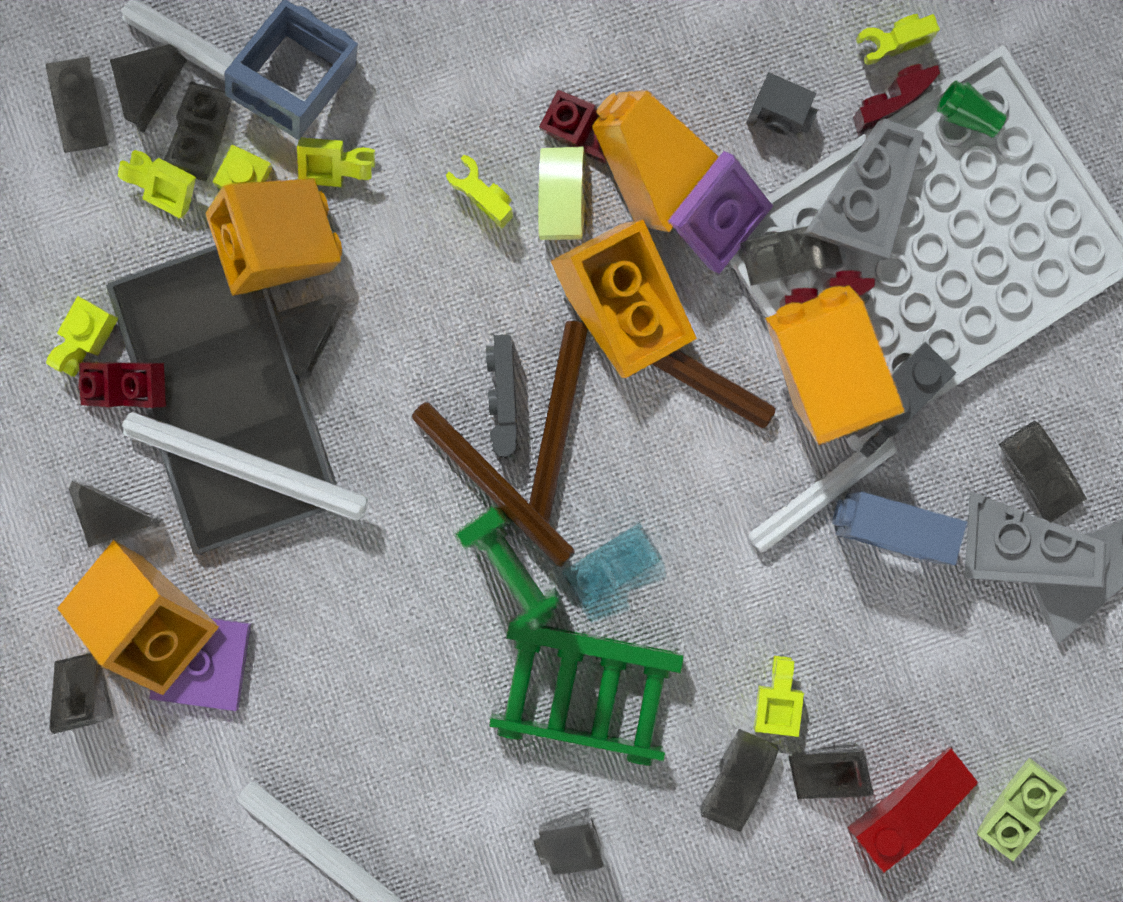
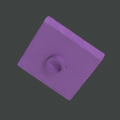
M723 151L668 222L706 266L720 274L773 205L736 157Z
M211 618L219 626L216 632L166 693L161 695L150 690L149 699L230 711L239 710L251 623Z

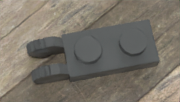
M509 334L494 335V346H486L487 371L496 373V389L488 390L490 415H498V424L490 432V441L493 442L491 445L493 447L492 451L495 452V455H499L500 458H507L508 456L511 457L518 450V444H516L518 430L513 339Z
M926 342L922 343L891 374L904 412L878 422L882 428L875 435L867 439L860 450L866 458L872 455L890 436L896 435L957 373ZM859 430L851 432L844 436L848 439L850 436H854Z

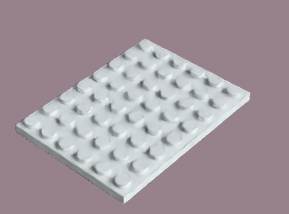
M1004 44L888 118V120L924 132L890 259L882 261L804 234L873 130L871 129L768 195L767 199L773 207L729 261L765 317L776 314V311L780 308V300L785 295H791V289L816 288L818 289L819 296L823 291V284L829 278H835V272L847 270L861 271L862 278H875V287L860 298L863 300L890 373L892 374L924 342L957 372L925 405L1123 278L1122 221ZM955 80L962 84L969 82L999 111L1007 115L1003 127L995 137L991 138L984 133L943 120L944 115L937 112V106L942 95ZM877 422L860 429L854 436H850L848 439L845 436L844 438L852 450L855 451L861 448L865 441L872 435H875L882 426Z

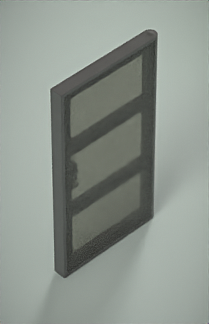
M216 245L106 285L115 316L118 318L117 322L130 362L164 363L166 407L146 408L148 417L335 485L270 287L232 296ZM159 448L194 556L204 555L208 551L328 511Z

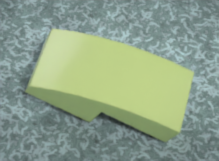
M584 147L541 148L538 191V229L540 240L583 239L585 216L583 188L586 161Z
M1028 758L989 810L977 830V835L1011 861H1014L1041 830L1039 822L1067 791L1065 784L1031 758Z

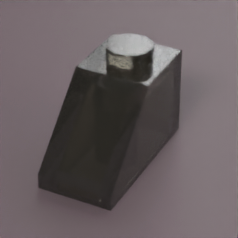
M589 807L539 824L538 833L540 837L533 839L534 846L541 865L549 863L553 875L595 870L605 866L603 848Z

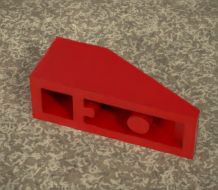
M949 747L847 828L873 862L885 873L917 848L978 784V781L953 749Z

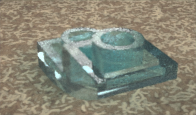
M639 522L564 569L562 573L583 607L587 608L621 587L627 581L660 562L663 558Z

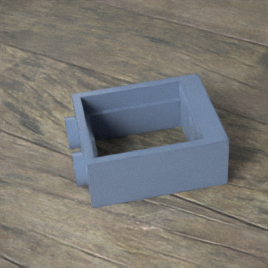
M282 0L224 71L225 96L297 140H300L355 69L358 43L353 41L345 31L338 28L334 29L317 19L307 8L296 6L288 0ZM286 36L333 64L305 101H302L257 73Z
M865 492L847 493L845 500L839 499L832 518V524L838 526L835 534L837 536L932 563L956 565L967 521Z

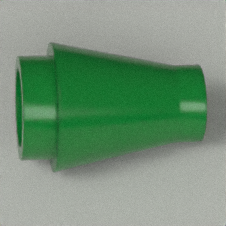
M957 80L949 85L937 106V112L944 115V121L984 133L991 138L998 134L1007 117L1006 114L999 111L969 82L962 84Z

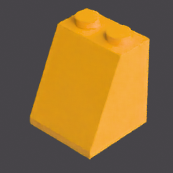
M648 90L619 92L617 95L612 93L597 109L596 113L600 117L592 125V128L633 221L643 219L648 229L670 232L673 226L668 220L719 156Z
M314 178L235 183L222 187L205 214L232 296L327 274L341 262V242L337 233L331 231L327 219L329 213L328 202L324 193L318 191Z
M849 285L846 287L836 286L822 291L818 298L802 304L790 303L784 305L776 311V314L765 318L794 409L818 445L904 412L901 399L863 300Z
M115 540L109 544L57 607L102 667L161 695L166 693L219 628L215 621L148 560Z

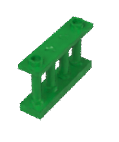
M493 506L455 532L454 535L464 549L476 547L478 551L484 550L523 607L513 622L518 629L528 623L531 629L535 630L556 615L554 610L557 608L556 604L559 602L560 594L554 587L543 595L505 539L508 534L504 527L511 523L501 508Z
M514 619L510 620L506 639L515 640L514 648L518 649L505 715L492 713L489 727L498 728V736L523 740V735L529 734L627 754V761L645 766H652L653 759L664 761V748L652 745L664 678L669 679L670 671L681 673L684 655L681 652L545 625L532 630L527 623L518 629L513 622ZM541 646L558 649L557 657L561 658L548 724L522 719L535 653H540ZM584 654L600 657V665L604 666L591 732L565 727L578 661H583ZM627 663L644 666L643 674L647 675L634 741L609 736L621 670H626Z

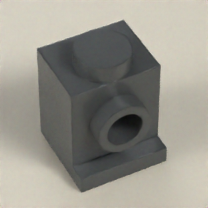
M768 72L746 123L754 126L758 118L765 121L764 125L766 128L781 135H788L789 132L797 135L799 131L808 134L818 112V109L811 107L816 93Z

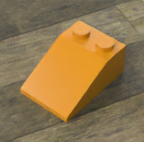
M643 219L622 223L550 261L569 302L622 378L635 374L697 339Z

